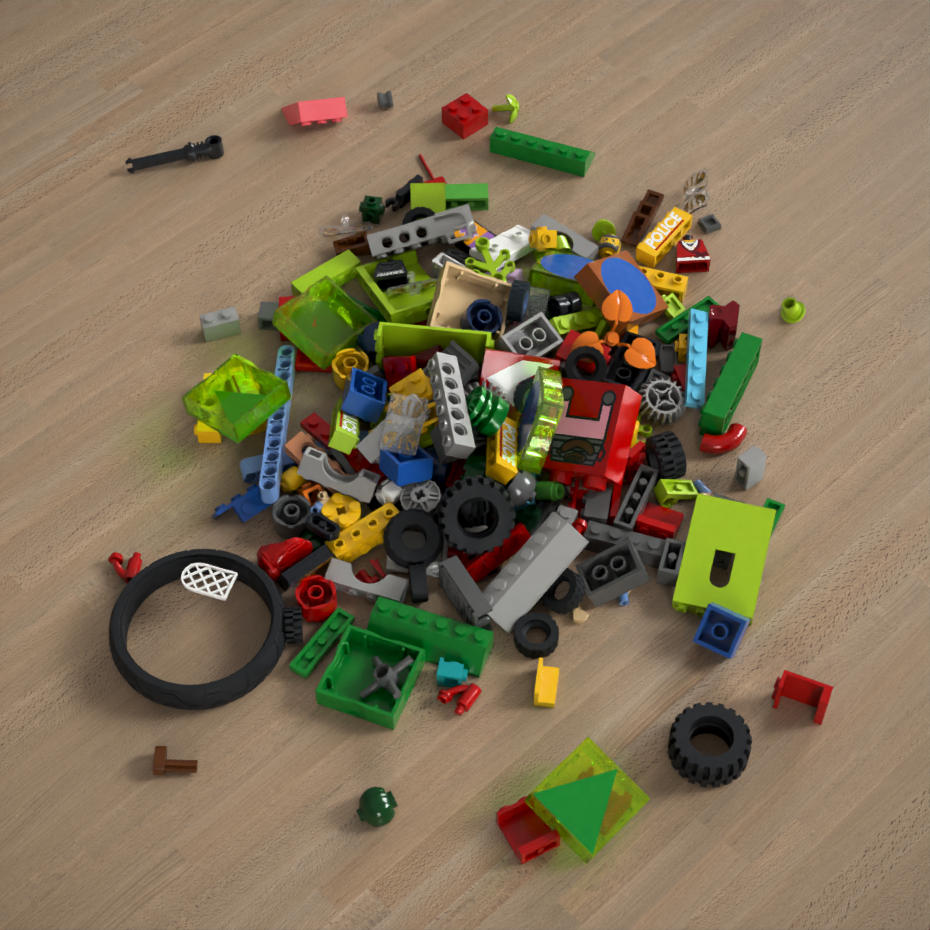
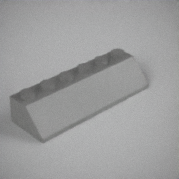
M553 511L482 592L493 608V611L486 615L509 634L516 627V622L530 611L589 542L566 520Z

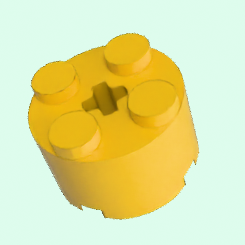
M353 348L343 349L332 360L333 379L342 391H344V385L352 367L362 371L370 369L368 356L363 351L358 352Z
M335 493L322 506L321 514L340 526L341 532L361 520L360 503L350 496Z

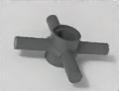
M408 655L394 667H390L388 664H383L378 656L373 657L372 662L376 667L373 676L376 680L360 691V696L365 699L378 688L383 687L386 691H390L395 699L400 698L401 692L397 687L400 679L397 674L414 662L413 659Z

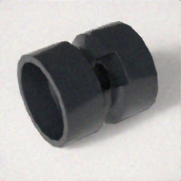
M570 291L562 295L550 297L547 307L550 316L554 318L581 312L582 301L578 293Z

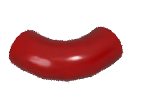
M733 423L723 435L716 436L705 433L699 451L710 454L728 453L740 446L747 435V429L741 424Z

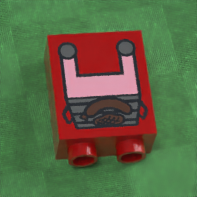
M557 377L536 467L550 474L548 481H557L566 487H571L573 479L583 480L582 487L598 492H605L607 484L622 486L642 396L623 384Z

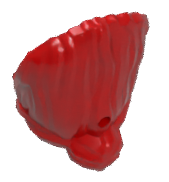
M294 537L280 543L262 545L257 551V564L276 582L282 572L288 570L311 553L313 550L312 543L309 540Z

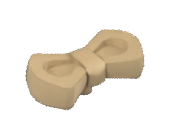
M580 604L572 611L574 623H584L589 617L588 613L582 610Z

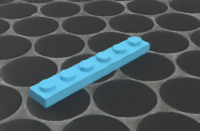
M691 308L688 314L684 406L700 410L702 405L705 404L708 312Z

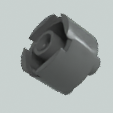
M285 495L274 503L272 517L274 529L279 536L285 539L300 538L302 533L308 530L306 528V517L311 514V506L305 497L301 495L291 497Z

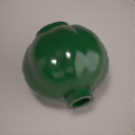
M371 787L362 793L359 799V809L356 812L361 822L366 820L371 826L381 827L392 821L395 816L394 808L398 807L391 791L385 792L382 787Z

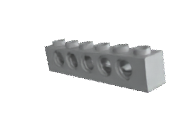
M436 352L428 361L427 368L433 389V399L436 404L442 445L444 446L445 455L467 459L476 447L457 356Z

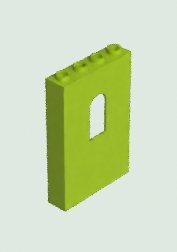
M698 493L672 600V608L681 613L691 612L699 617H703L708 604L714 602L751 619L748 624L751 626L776 510ZM715 550L735 554L730 581L725 587L721 588L712 585L709 579Z

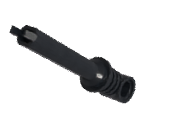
M211 135L206 138L205 143L200 141L201 144L196 142L195 145V143L188 142L187 145L180 149L135 159L130 157L125 162L126 164L132 163L133 167L128 168L127 171L134 173L136 170L181 160H188L193 163L198 157L200 159L202 156L206 158V155L212 159L220 158L224 155L222 138L218 135Z

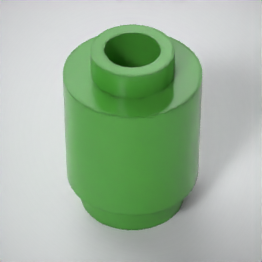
M539 481L534 490L537 493L536 497L538 500L557 501L564 496V486L557 481Z

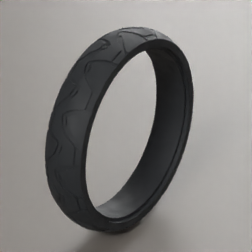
M192 549L190 551L176 552L154 561L148 567L146 566L130 580L121 592L113 607L109 622L110 652L114 664L128 684L136 692L155 703L184 710H203L223 706L255 689L277 665L286 643L285 602L278 591V587L269 575L259 566L239 555L216 549ZM193 563H205L237 572L236 580L246 584L258 593L271 614L267 638L259 652L249 663L235 673L220 680L204 684L185 685L158 679L143 670L133 660L127 650V633L135 612L148 596L162 586L180 579L183 570ZM196 567L191 568L189 571L190 573L197 571ZM209 570L201 572L202 574H210Z

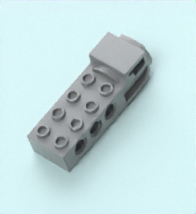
M469 204L435 213L431 217L367 235L372 256L380 260L387 258L388 254L393 252L395 255L405 252L404 249L410 247L411 249L421 248V244L427 242L429 245L438 243V239H442L443 243L448 242L449 246L471 240L472 235L477 234ZM466 228L468 235L451 239L455 237V231ZM423 229L427 234L425 237L420 238L417 236V232ZM405 234L408 235L409 241L402 243L400 237ZM387 239L392 240V246L389 248L383 246L384 241Z

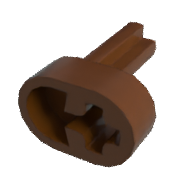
M155 746L153 775H165V772L197 773L198 760L167 759V746Z

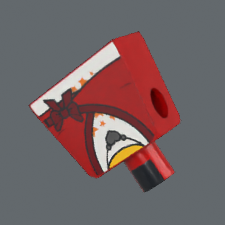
M685 235L682 240L677 242L676 274L709 272L711 259L703 240H693L692 235Z

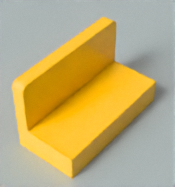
M539 658L534 706L554 708L559 668L543 666V658Z

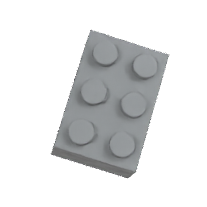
M540 312L501 336L495 343L494 348L499 351L546 357L562 344L563 339L544 314Z

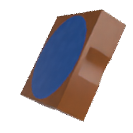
M628 251L587 263L574 276L589 298L596 304L601 314L603 301L615 290L622 291L630 299L633 308L632 316L627 322L618 321L615 328L617 334L631 330L634 326L652 322L669 308ZM605 318V320L608 322V324H609L610 327L612 328V326H613L615 320H614V321H609V320H607V319Z

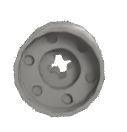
M425 480L421 483L415 482L404 486L400 494L403 510L411 508L422 509L432 514L438 521L437 511L440 505L441 493L436 483L431 480Z

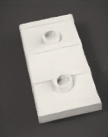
M516 225L490 239V248L488 250L493 262L499 256V252L502 249L510 251V259L507 261L513 262L533 252L536 248H530L528 241L530 230ZM476 247L469 250L470 256L485 263L482 253H479ZM503 261L498 269L503 268L507 261Z

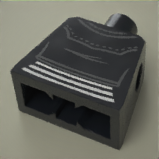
M389 259L386 262L377 264L374 282L382 292H389L399 288H410L408 272L402 260L394 261Z

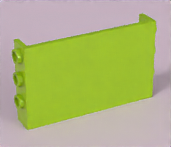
M415 249L355 267L358 283L387 322L411 325L428 319L436 285L433 283L431 285L435 287L430 286V288L421 289L424 284L433 281L418 263ZM389 259L403 261L408 272L410 288L406 289V293L393 295L391 293L399 291L382 292L374 282V273L378 263L386 262Z
M379 322L378 329L374 331V340H377L375 343V352H377L376 364H379L383 371V357L408 356L437 345H441L443 350H445L452 340L474 358L481 368L485 348L494 350L495 340H492V332L389 322Z

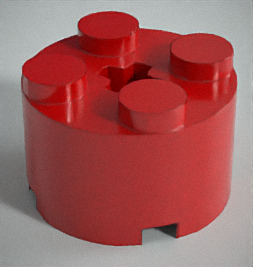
M311 575L304 578L295 590L297 607L301 606L302 617L308 623L325 621L337 609L336 588L330 579L327 580L321 575Z

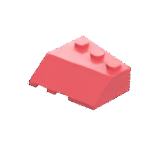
M345 97L301 101L281 108L290 126L299 124L308 126L312 125L311 123L313 122L325 124L328 120H332V123L342 122V118L347 117Z

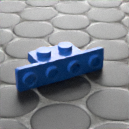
M255 483L246 489V494L241 496L239 493L230 499L231 503L227 506L223 503L215 508L216 513L212 515V518L215 519L232 508L240 521L244 523L274 503L267 504L262 501L259 485L257 486Z

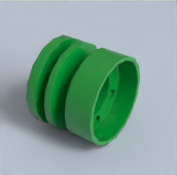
M482 386L475 387L466 398L471 427L476 426V430L487 437L494 435L507 417L509 402L496 395L493 397L492 392Z

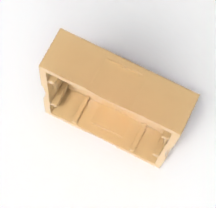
M446 261L439 273L426 326L461 329L460 319L468 306L475 300L487 299L494 306L497 305L502 313V323L492 336V340H495L496 343L504 335L508 298L512 284L494 277L480 275L471 269Z

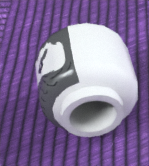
M387 478L376 487L375 496L382 505L388 502L394 505L400 501V494L404 486H397Z

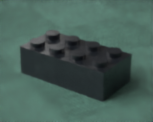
M626 331L620 343L631 345L633 340L637 338L649 340L654 346L657 362L661 342ZM619 346L609 361L606 374L601 382L627 385L638 392L641 385L645 384L652 368L640 369L629 365L624 358V353L629 348Z

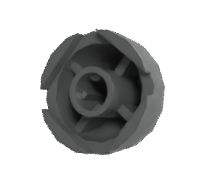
M520 467L518 474L506 488L514 506L519 507L523 506L527 501L532 502L537 494L534 491L536 480L529 471Z

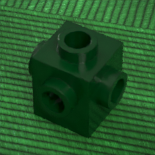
M365 195L364 201L360 202L359 212H362V222L380 224L381 217L385 213L382 197Z

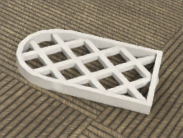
M193 563L183 570L181 580L183 586L192 592L225 601L238 573L205 563ZM196 567L197 571L190 573L189 570ZM209 570L210 575L203 577L201 572ZM199 573L201 578L194 581L192 576ZM221 573L223 578L216 580L215 575ZM190 577L192 582L186 584L183 579ZM212 577L214 582L207 584L205 579ZM203 581L205 586L198 588L196 583ZM226 581L227 586L220 588L218 583ZM216 584L218 589L211 592L209 587Z

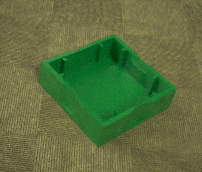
M349 624L337 647L333 661L327 667L315 690L317 704L394 730L426 663L425 649L398 640L386 639L374 632ZM410 655L414 662L397 674L400 679L397 686L401 692L400 698L395 699L391 692L386 691L383 687L378 688L365 699L360 696L359 692L376 680L373 676L376 668L372 662L373 657L378 656L383 664L394 667Z

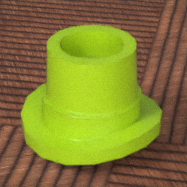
M600 219L595 223L592 228V236L597 242H599L600 237L603 235H616V228L612 222Z
M793 297L783 300L780 313L782 319L787 323L799 322L805 315L806 309L804 304L796 301Z

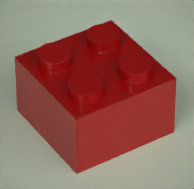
M465 93L442 107V123L464 140L488 125V109Z

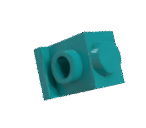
M440 657L436 675L437 686L452 688L462 685L463 681H467L468 669H464V664L455 661L445 662L444 658Z

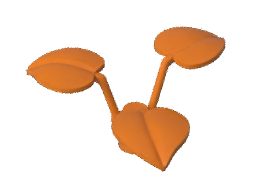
M615 290L603 301L601 307L602 314L607 320H615L610 332L606 333L602 340L598 339V335L595 332H584L574 341L571 351L580 346L595 347L603 354L601 343L610 348L615 345L618 347H628L629 349L624 353V358L629 365L640 369L652 368L656 365L654 346L649 340L637 338L633 340L631 345L619 342V335L615 332L618 321H629L633 308L627 295L620 290ZM590 358L580 359V361L586 363H594Z

